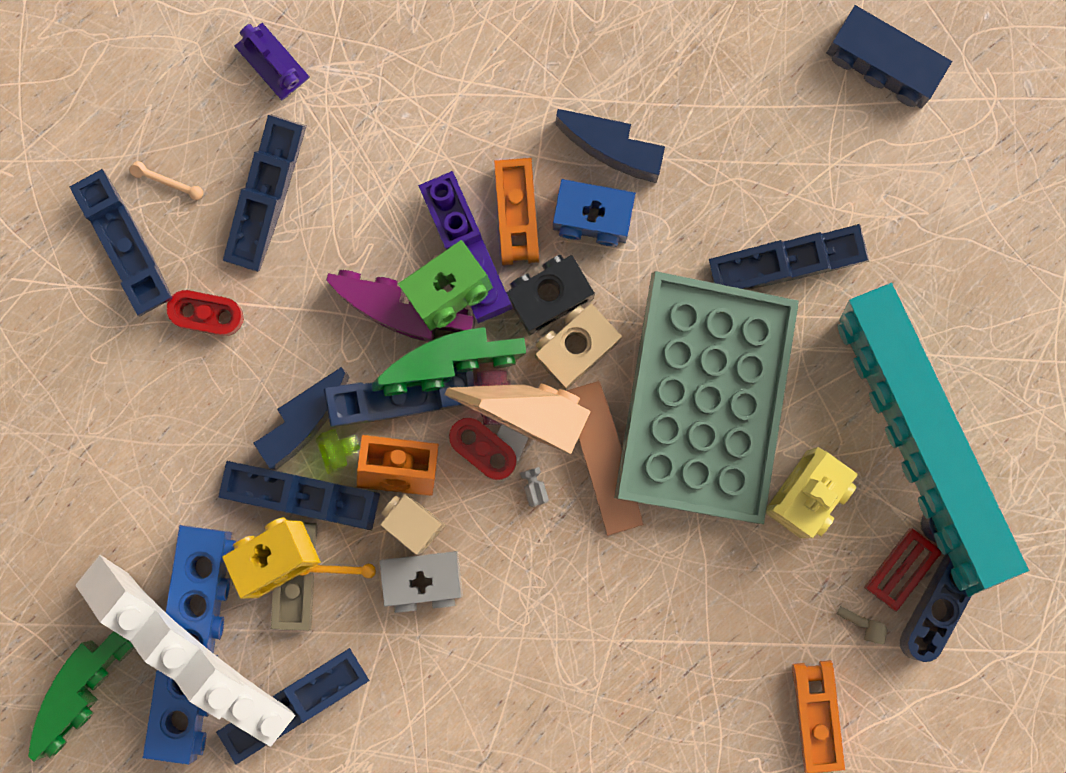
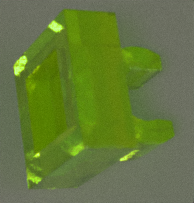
M336 429L323 432L315 439L327 474L344 469L348 465L346 456L355 454L360 450L356 435L339 440Z

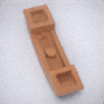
M600 381L566 390L580 398L578 405L591 411L578 439L607 536L644 525L638 502L614 498L622 448Z

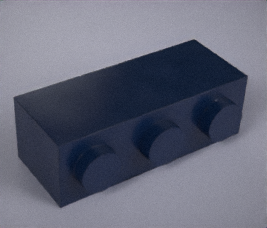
M854 5L826 52L839 67L846 70L854 69L864 75L865 81L870 85L880 89L885 87L897 94L896 98L901 103L910 107L917 106L921 109L931 99L953 62Z

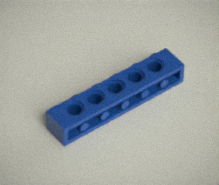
M179 525L166 613L188 633L195 634L199 638L200 643L214 653L216 639H221L224 629V617L219 616L221 602L227 601L230 591V578H225L227 567L222 556L234 550L233 544L236 541L231 540L232 532ZM203 556L209 558L212 563V572L206 578L201 577L196 571V563ZM196 594L202 596L206 601V610L201 616L195 615L190 609V601ZM156 670L143 758L189 765L197 760L198 755H203L207 734L201 730L204 716L208 717L209 713L189 702L175 680L159 670ZM175 711H181L187 716L188 726L186 730H178L173 725L172 715Z

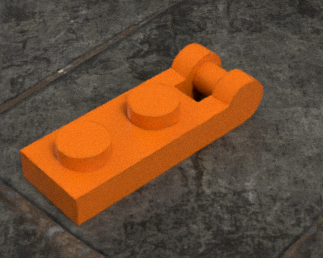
M532 158L494 160L502 266L513 265V261L528 260V264L539 263ZM526 235L527 245L512 246L511 236Z
M831 660L819 661V665L806 666L805 663L792 664L804 772L822 773L845 770L833 663ZM821 681L822 692L809 693L808 682Z

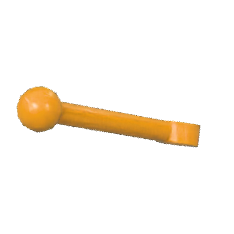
M370 563L363 565V567L315 565L300 575L306 576L310 572L359 574L370 579L375 576L376 568Z

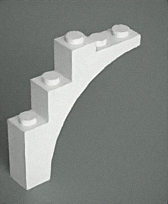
M99 555L76 583L77 589L99 622L129 640L144 662L175 680L192 704L217 719L221 717L270 747L295 717L288 707L244 678L191 636L141 589L129 573L103 556Z

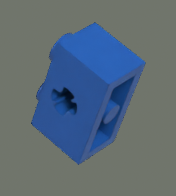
M561 179L553 220V230L560 231V237L571 240H581V236L596 238V243L604 246L617 247L619 242L626 243L636 192ZM591 208L598 209V215L602 214L603 217H597L596 222H589L588 215L583 216V213L588 214Z

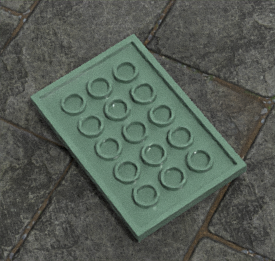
M658 271L651 273L615 499L764 524L798 311V300Z

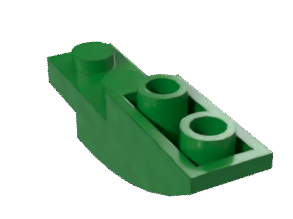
M485 327L449 334L430 341L397 360L372 383V391L384 390L385 396L407 393V387L421 386L422 391H435L445 388L444 383L455 377L454 367H456L457 372L474 371L479 369V364L493 363L494 368L510 367L516 365L515 360L526 354L524 338L487 342Z
M113 631L100 646L96 645L92 640L82 642L67 659L46 693L35 721L28 757L33 762L46 756L50 759L54 757L67 743L63 737L73 727L76 730L80 729L92 717L94 712L90 708L98 699L88 688L93 691L99 687L109 676L110 673L106 669L115 659L121 662L132 652L135 647L129 640Z

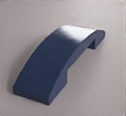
M101 169L69 186L85 218L91 222L122 281L120 284L137 316L140 317L173 299L148 245L106 172Z
M454 367L455 377L444 383L445 388L422 391L421 386L407 387V393L393 396H385L384 390L372 391L373 382L365 384L360 382L324 388L330 427L388 420L463 406V404L444 394L447 388L476 387L473 371L457 372L456 367Z

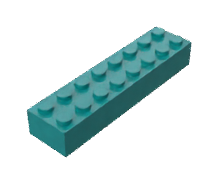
M891 282L849 299L839 319L840 324L837 325L838 332L844 344H850L856 355V358H853V363L861 379L866 378L872 392L869 393L873 408L878 414L882 412L888 424L885 427L887 438L893 448H899L904 458L901 466L909 483L915 482L921 495L918 497V503L923 515L927 519L932 517L938 531L934 533L936 543L942 554H948L954 568L951 569V574L956 586L960 591L965 590L967 596L970 597L1030 571L893 283Z

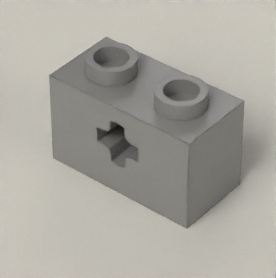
M458 551L379 560L384 607L394 606V613L417 610V603L432 601L433 608L455 606V598L463 597ZM419 571L424 572L425 578H432L433 585L426 587V593H421L419 587L412 586V580L418 578Z

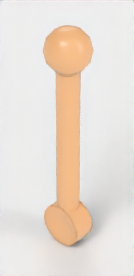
M139 161L134 162L129 168L132 176L136 178L145 176L189 194L191 199L196 201L203 197V190L199 186L189 187L147 170L145 165Z

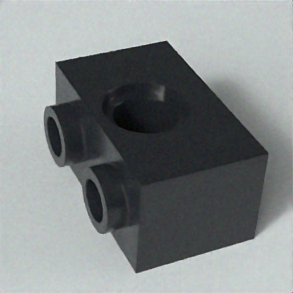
M562 255L555 256L542 265L544 271L532 278L529 273L524 274L509 284L512 289L506 293L529 336L572 312L579 305L582 306L594 299L595 292L573 255L565 259ZM548 283L555 285L559 290V296L553 301L541 299L538 295V290L542 285Z

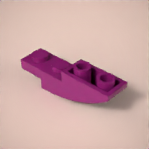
M341 269L338 275L327 274L326 281L348 304L375 323L393 332L416 340L430 342L434 340L436 329L454 333L474 329V316H468L469 310L463 308L456 313L457 315L451 323L441 328L436 327L430 331L410 302L409 304L403 303L405 294L397 286L398 281L394 279L376 277L375 282L361 280L360 273Z

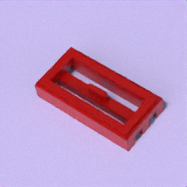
M909 528L864 588L874 594L881 602L888 605L890 609L897 612L942 552L916 530ZM915 540L917 544L882 590L879 589L878 585L911 542ZM924 548L928 550V555L896 597L892 599L888 596Z

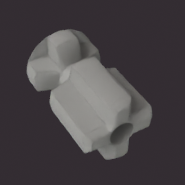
M540 467L520 473L521 478L528 480V484L524 489L529 506L531 507L549 501L544 482L537 480V476L541 473Z

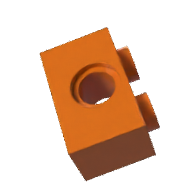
M362 435L357 468V487L432 496L439 444Z

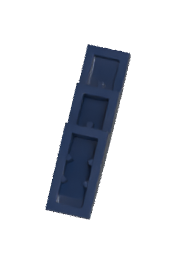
M272 114L267 116L259 151L254 152L246 186L240 191L223 261L257 272L260 271L287 195L307 125Z
M860 224L826 233L818 232L787 241L779 240L709 259L714 283L745 290L870 262Z
M226 461L218 498L372 530L380 493Z
M350 648L272 696L288 707L295 715L278 738L370 681ZM232 723L216 731L235 765L267 745Z

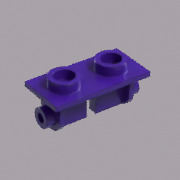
M263 23L257 27L248 24L242 28L240 35L243 38L234 47L281 101L310 78Z

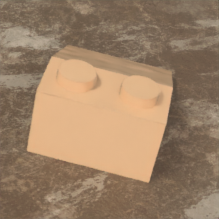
M540 383L538 389L524 384L447 388L444 394L534 441L570 454L591 412L578 405L580 398L563 389L556 390Z

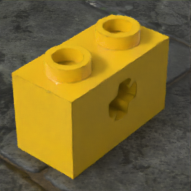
M286 518L276 519L264 526V533L257 537L248 536L233 544L234 550L222 556L240 599L259 598L321 563L302 521L286 520Z

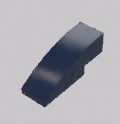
M562 109L557 110L556 126L590 156L627 175L657 183L665 146L628 139L631 124Z
M342 367L277 409L285 422L253 443L270 469L277 470L293 458L314 438L328 420L324 388L347 385L350 377Z

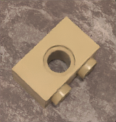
M592 303L586 309L579 305L564 319L567 323L566 327L557 335L553 330L550 331L536 344L539 349L535 354L536 360L565 391L622 339L619 332ZM574 335L582 337L587 345L585 351L580 354L570 353L565 347V341L569 337Z
M406 494L402 499L395 496L381 512L385 519L380 525L416 555L423 554L446 526L412 496Z

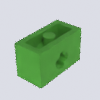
M462 240L398 283L430 331L436 327L441 328L451 323L455 319L457 312L468 305L473 306L480 303L486 298L488 291L493 288L488 275ZM449 285L453 289L450 292H446L443 288Z

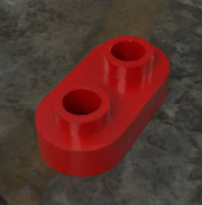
M181 290L173 294V299L167 303L166 310L172 323L183 329L219 336H230L241 328L244 320L241 307L227 297ZM189 304L193 305V315L184 317V307ZM225 311L230 312L231 320L227 324H221L219 321L221 313Z
M462 418L451 427L449 441L453 449L485 476L493 480H503L514 472L517 464L514 450L480 421L474 418ZM468 430L476 434L474 443L469 445L462 442V434ZM496 454H500L505 458V464L501 468H494L491 465V458Z

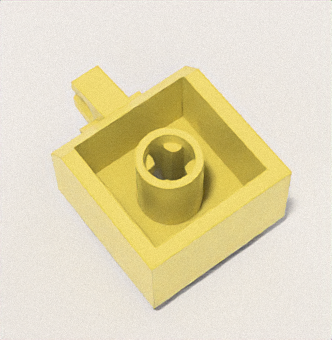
M819 447L807 450L768 504L766 514L799 538H813L817 534L821 537L834 520L830 513L839 503L844 505L854 493L857 486L852 482L858 474Z

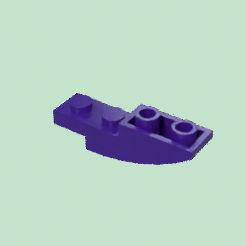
M451 171L418 185L445 250L462 240L486 272L493 286L488 291V295L484 300L470 306L477 323H482L512 310L511 302L454 172Z

